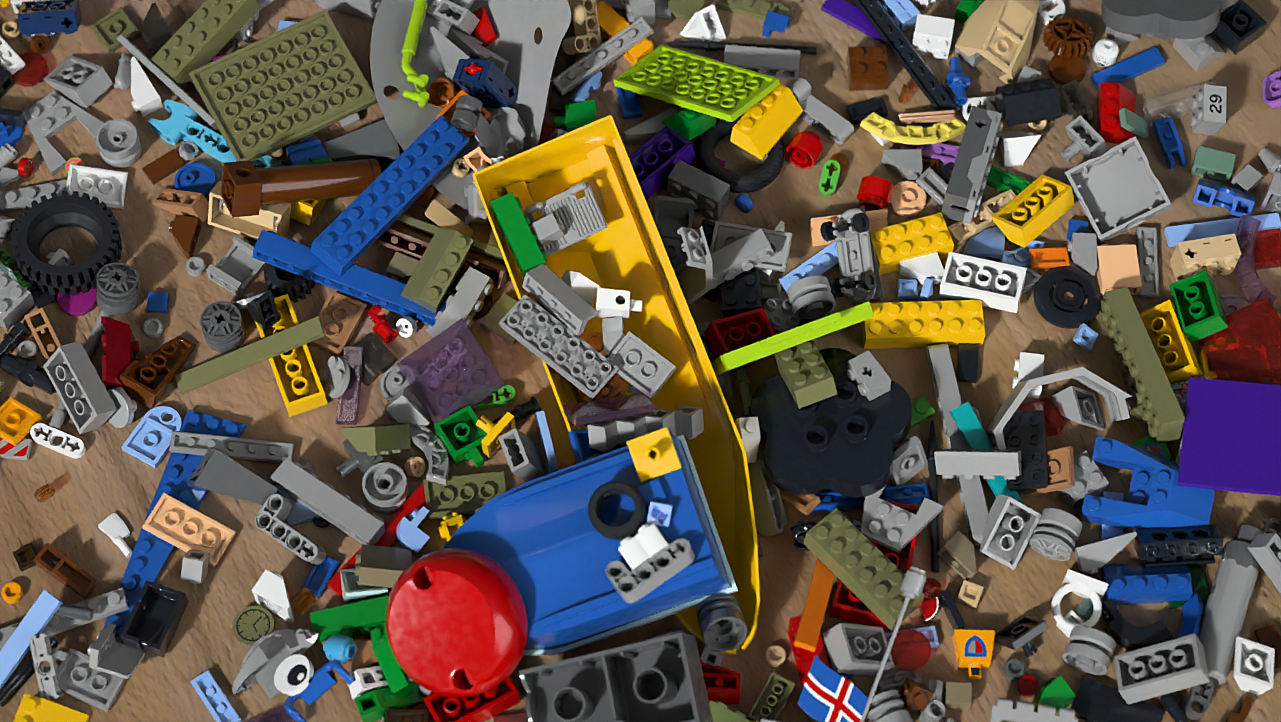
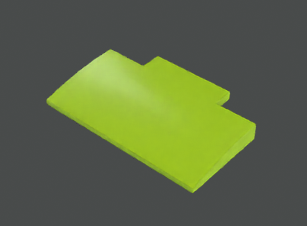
M868 301L717 357L711 365L715 375H719L875 316Z

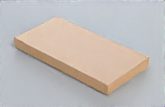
M166 493L162 494L142 526V529L185 552L191 549L210 553L209 565L214 568L236 534V531Z

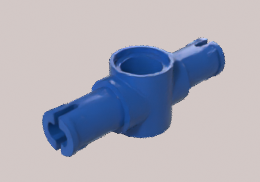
M953 57L949 60L950 72L946 78V86L952 88L956 104L963 106L968 101L966 91L970 86L971 78L964 74L960 58Z

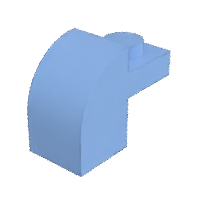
M424 506L419 510L414 509L408 517L411 521L403 517L398 523L396 530L400 545L404 549H411L413 556L420 551L430 538L417 527L429 512Z

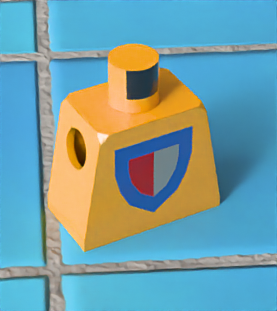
M954 630L952 640L958 667L968 669L970 679H980L981 669L989 668L995 630Z

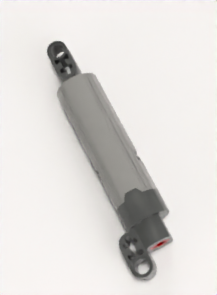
M1277 518L1269 519L1262 530L1249 525H1241L1234 541L1225 543L1213 581L1211 594L1209 595L1204 616L1201 620V631L1198 636L1204 646L1210 682L1191 687L1184 710L1185 715L1191 720H1199L1208 709L1214 685L1224 684L1227 680L1235 653L1236 638L1240 636L1248 604L1260 570L1259 563L1247 547L1258 534L1272 533L1269 528L1274 529L1281 539V520ZM1201 687H1203L1204 693L1201 696H1198L1201 691ZM1192 705L1199 706L1201 711H1195Z

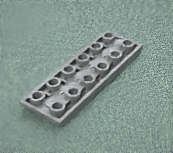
M525 294L499 322L502 329L590 398H594L619 370L615 364Z

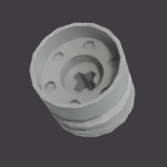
M1046 508L1041 512L1042 516L1037 524V528L1033 532V536H1031L1030 546L1037 553L1047 558L1067 561L1071 558L1072 550L1075 548V541L1078 540L1081 533L1082 523L1068 512L1060 509Z
M889 690L873 696L864 722H913L908 710H900L904 706V701L900 699L899 691Z

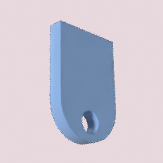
M158 406L149 410L122 445V450L157 468L169 452L172 431H180L183 423L180 415L176 410L167 406ZM167 414L173 415L172 420L169 422L162 420Z
M543 410L536 412L537 430L549 474L558 471V466Z

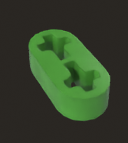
M829 160L823 166L819 191L825 197L832 196L837 189L841 167L835 160ZM834 165L837 171H833L832 176H829V169L827 168H831ZM829 180L832 189L825 191L823 186H826Z

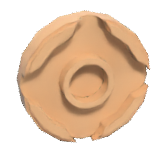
M913 181L898 182L893 188L889 206L894 213L900 216H916L925 208L927 199L925 190Z

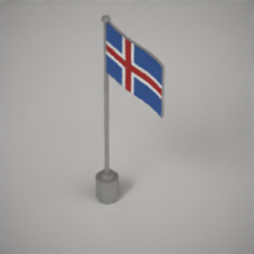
M912 566L909 571H906L900 587V591L903 592L902 596L906 598L868 698L854 684L828 668L815 655L798 700V705L810 717L818 722H864L909 600H914L915 597L919 598L927 579L925 571Z

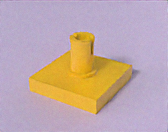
M509 412L496 425L486 418L485 415L481 416L482 420L479 419L476 423V426L487 433L481 444L483 454L489 459L501 446L498 437L516 428L514 416Z
M667 427L627 441L641 482L682 468Z

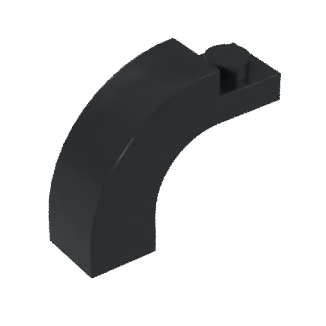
M1112 599L1104 601L1101 615L1106 622H1109L1104 631L1118 645L1134 651L1172 640L1173 636L1163 620L1146 627L1134 626L1123 618Z

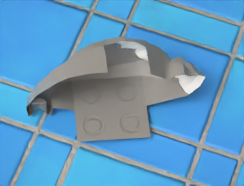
M509 107L497 108L492 111V117H490L491 125H489L481 113L478 117L475 138L483 144L494 164L522 153L525 147L524 137L526 133L523 122L517 110Z
M283 629L258 639L247 651L242 661V668L232 687L234 696L238 698L240 691L247 692L249 687L257 683L261 685L269 699L278 694L280 691L274 684L276 669L287 657L295 654L301 655L316 641L318 633L307 629H298L297 631Z

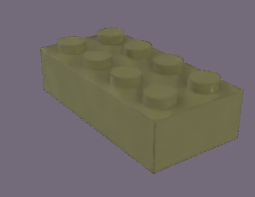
M772 672L748 714L747 720L761 722V719L777 722L796 684Z

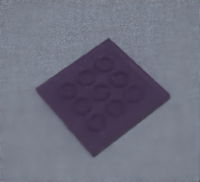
M462 318L397 363L434 423L443 420L468 405L473 408L506 385Z

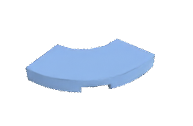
M1033 240L1025 248L1020 246L1012 251H1004L1000 263L1028 267L1030 265L1028 251L1031 248H1043L1044 242Z

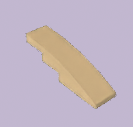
M1010 189L981 203L977 217H972L970 224L958 221L948 226L947 228L953 242L959 245L995 224L992 216L1015 198V193Z

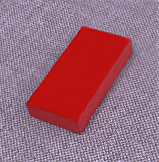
M482 6L473 12L480 20L474 32L477 39L483 42L482 47L485 48L497 40L498 36L487 9Z

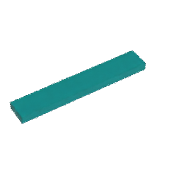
M969 402L949 411L969 449H994ZM1004 476L986 479L995 497L998 494H1002L1024 504L1017 490H1008Z

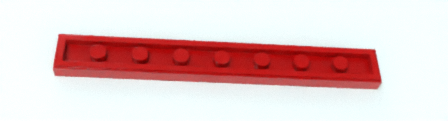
M424 482L384 523L385 532L374 546L392 547L398 541L396 530L400 520L405 517L411 521L408 517L415 508L417 510L422 506L426 508ZM356 553L340 570L354 569L356 567ZM339 570L326 584L343 599Z

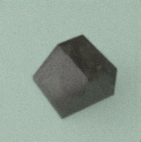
M155 2L152 3L142 24L144 33L141 34L146 43L145 46L148 53L155 55L172 37V34Z

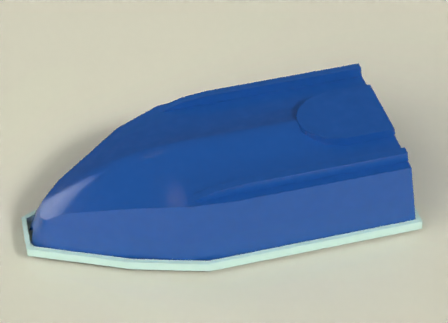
M669 431L682 467L680 469L641 482L628 446L531 480L490 499L458 528L442 548L468 549L483 554L495 561L511 577L522 596L527 615L528 633L522 656L560 655L698 606L709 596L715 594L729 595L738 591L684 435L676 437ZM658 478L667 497V500L661 503L671 504L672 510L669 526L656 525V527L669 545L677 539H686L690 543L695 558L690 565L637 602L627 603L613 587L606 574L607 565L613 561L622 562L629 572L632 571V568L618 550L622 540L608 539L597 532L588 516V503L594 491L607 482L623 481L634 486L639 491L638 487ZM613 495L606 499L601 506V521L610 527L622 526L632 518L635 504L627 495ZM646 506V519H645V522H644L643 525L647 524V519H648V514H649V508H647V506Z

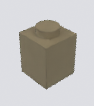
M946 682L944 688L945 709L969 710L971 704L975 703L976 692L972 690V683Z

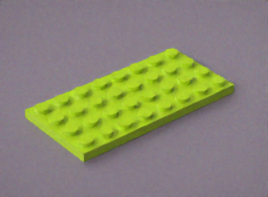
M662 44L613 79L614 86L624 90L652 97L653 99L665 101L728 122L735 121L780 85L779 78Z

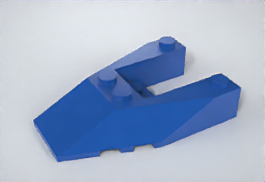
M1096 437L1093 452L1095 464L1133 470L1127 502L1085 494L1081 521L1133 531L1137 529L1209 525L1215 490L1177 486L1178 464L1157 453L1118 440Z

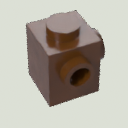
M907 677L899 691L900 699L904 701V707L911 711L918 709L924 712L933 694L924 684Z

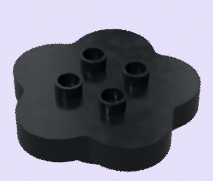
M825 348L819 350L834 378L837 395L798 408L781 374L768 378L756 388L751 398V417H758L760 438L766 443V471L776 487L794 495H809L824 489H831L848 497H865L878 492L887 484L893 470V449L908 435L912 420L911 399L905 389L898 383L891 380L890 391L869 401L865 395H861L858 385L854 380L851 381L846 372L848 361L856 357V355L840 348Z

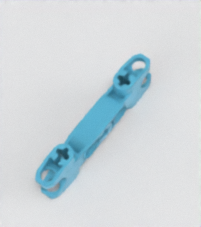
M166 100L163 104L165 109L172 114L171 117L163 121L151 118L148 121L149 127L171 145H176L180 139L192 141L198 146L199 150L222 163L236 162L223 136L195 122L198 114L183 103ZM265 155L252 162L253 166L262 165L265 167L271 166L274 163L270 155Z

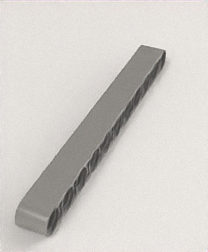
M944 343L927 346V360L948 449H969L949 412L962 405L948 345ZM955 475L970 542L974 546H980L988 518L980 476L975 475V479H963L962 475Z

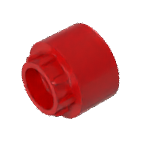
M812 131L796 133L785 149L788 160L801 169H811L823 152L821 138Z
M863 177L857 194L860 206H864L866 211L881 210L888 207L894 186L891 182L881 177Z

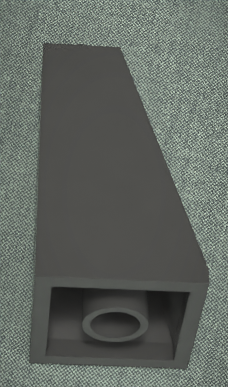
M385 119L325 142L327 149L325 152L333 162L375 158L379 165L386 161L394 162L400 156L397 140Z
M208 449L186 483L192 487L262 506L269 496L276 494L278 488L217 449Z

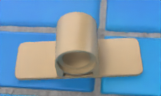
M436 200L431 201L425 215L435 223L434 225L457 231L471 238L473 234L472 228L465 225L463 221Z

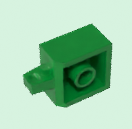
M470 405L435 423L434 426L437 437L445 445L447 453L455 465L471 459L478 468L484 465V459L481 456V453H483L481 441L487 433L476 426L479 419Z

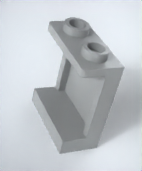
M234 236V244L216 266L210 264L206 272L210 280L240 298L266 265L265 262L252 258L254 247L245 238L240 239Z

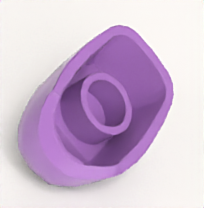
M1281 71L1264 77L1263 100L1271 108H1281Z

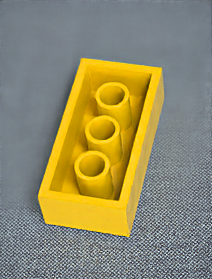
M942 213L870 231L880 275L898 271L900 261L935 252L938 253L940 259H944L954 249V243Z

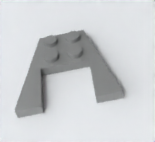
M54 91L23 112L52 176L65 168L66 160L47 140L75 120H78L95 139L96 131L104 124Z

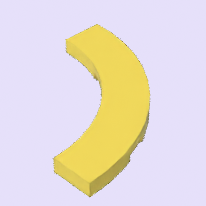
M874 112L863 119L860 124L861 127L876 136L893 142L911 145L944 142L960 135L966 128V125L956 117L954 121H942L933 124L931 127L923 128V126L908 125L902 127L895 125V122L889 121Z

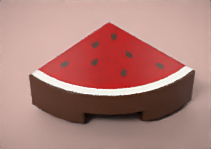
M938 597L923 601L921 606L918 607L925 624L932 621L938 612Z

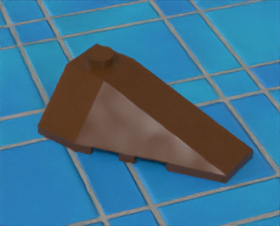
M177 336L161 345V348L155 352H149L141 360H135L130 363L120 375V379L135 401L152 410L174 380L175 375L179 373L196 345L181 336Z

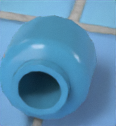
M333 634L325 641L323 649L327 659L338 660L340 663L345 664L355 657L357 646L351 637Z

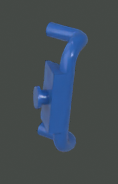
M331 660L313 674V677H310L309 685L306 689L296 695L288 696L284 708L296 722H306L307 720L294 708L293 704L301 697L310 706L337 683L330 673L332 669L349 685L354 682L355 678L341 665L340 661Z

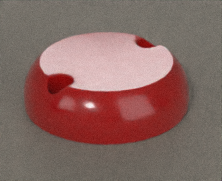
M461 548L442 549L429 553L413 562L400 574L394 583L386 608L387 639L396 661L413 681L438 695L464 698L485 693L498 686L513 673L524 653L528 624L524 602L517 586L506 571L495 561L472 550Z

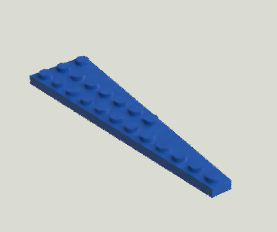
M188 410L179 432L240 438L246 425ZM171 452L145 521L163 493L198 511L208 491L189 486L186 483L204 456ZM141 529L119 589L123 588L125 591L129 609L108 616L103 630L108 623L116 625V636H121L136 601L141 602L139 595L146 580L153 583L157 582L158 575L162 569L164 570L169 556L176 549L174 545Z

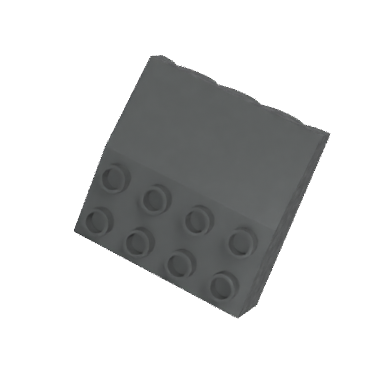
M681 632L519 671L522 684L527 691L526 712L529 722H713L696 637L694 635Z

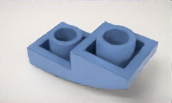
M598 72L582 82L572 95L570 103L586 101L589 93L594 90L596 91L600 87V79L603 73Z

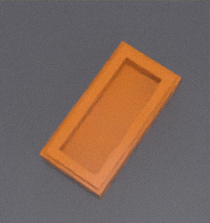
M1067 247L1031 248L1028 251L1031 269L1070 266Z

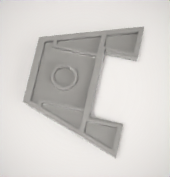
M884 486L878 492L865 496L861 533L867 539L898 553L943 510L944 506L924 498L915 515L880 499L885 488Z

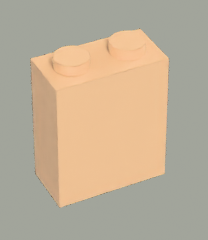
M1123 243L1120 245L1103 244L1097 246L1096 276L1102 296H1104V292L1128 287L1131 295H1139L1142 283L1136 245Z

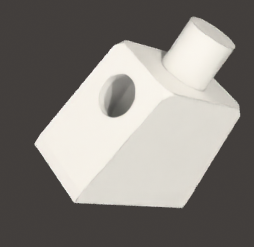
M597 288V318L620 316L622 318H629L630 311L642 312V299H631L630 291Z

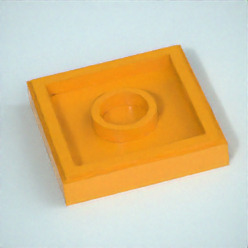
M10 397L0 407V437L16 446L30 432L32 426L42 420L41 414Z

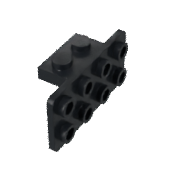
M1042 410L1015 412L1004 426V441L1006 449L1021 450V475L1016 476V479L1013 480L1006 479L1007 488L1009 491L1048 487L1044 412Z

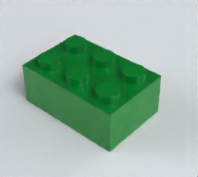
M1206 270L1169 285L1182 331L1191 343L1228 328L1214 280Z

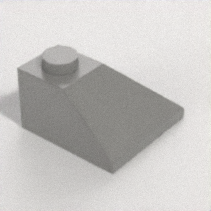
M1070 386L1053 395L1054 408L1057 414L1085 426L1101 431L1105 429L1095 393Z

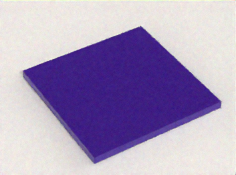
M1189 377L1177 486L1281 496V385Z

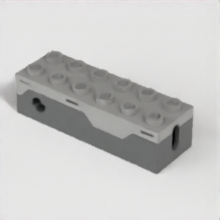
M972 106L941 210L943 217L967 224L971 223L972 217H977L983 191L991 169V162L996 152V148L993 147L998 145L1000 138L998 133H1001L1004 123L1000 121L1002 113Z

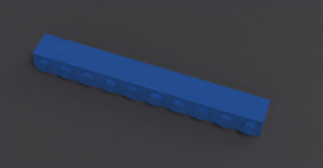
M262 229L253 249L252 258L400 315L409 316L432 327L436 323L437 319H435L437 313L444 311L446 308L445 299L436 313L401 296L406 286L405 282L395 281L385 274H377L370 271L367 267H359L352 264L339 276L310 251L312 246H304L291 238L278 236L273 231Z

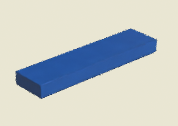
M1154 47L1092 74L1090 79L1099 90L1101 82L1121 84L1164 65L1165 60L1157 48Z

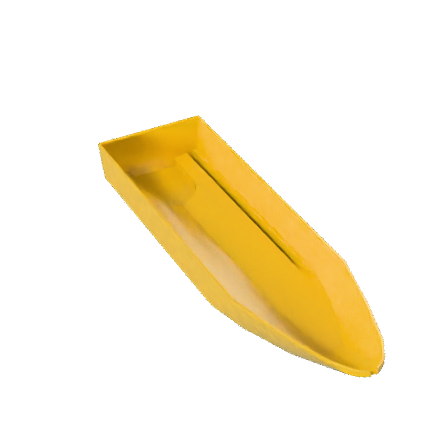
M608 115L477 171L472 176L518 299L520 300L525 294L536 303V299L522 287L525 277L522 276L491 211L490 201L512 192L515 198H519L522 204L521 211L524 215L523 211L526 207L565 192L569 187L577 183L588 181L608 228L548 255L545 266L560 279L565 270L579 272L601 288L630 291L631 299H642V312L630 311L629 318H623L624 337L630 331L677 368L652 400L628 393L627 389L630 383L616 373L627 385L616 414L617 419H620V411H624L627 404L638 406V412L644 413L647 406H655L656 409L665 408L666 411H675L677 406L683 405L703 408L704 432L697 435L694 439L685 440L738 589L737 592L729 595L738 601L747 627L746 638L739 646L728 651L718 652L736 654V650L741 648L743 651L754 638L761 601L757 530L747 453L614 119L611 115ZM584 190L575 193L577 200L586 196ZM541 210L532 213L534 220L543 216ZM597 296L591 305L594 309H596ZM595 316L587 321L584 332L578 336L605 357L602 319L605 318H597ZM542 360L568 431L588 429V424L595 421L593 416L597 414L583 400L586 394ZM698 606L675 613L683 625L705 643L696 616Z

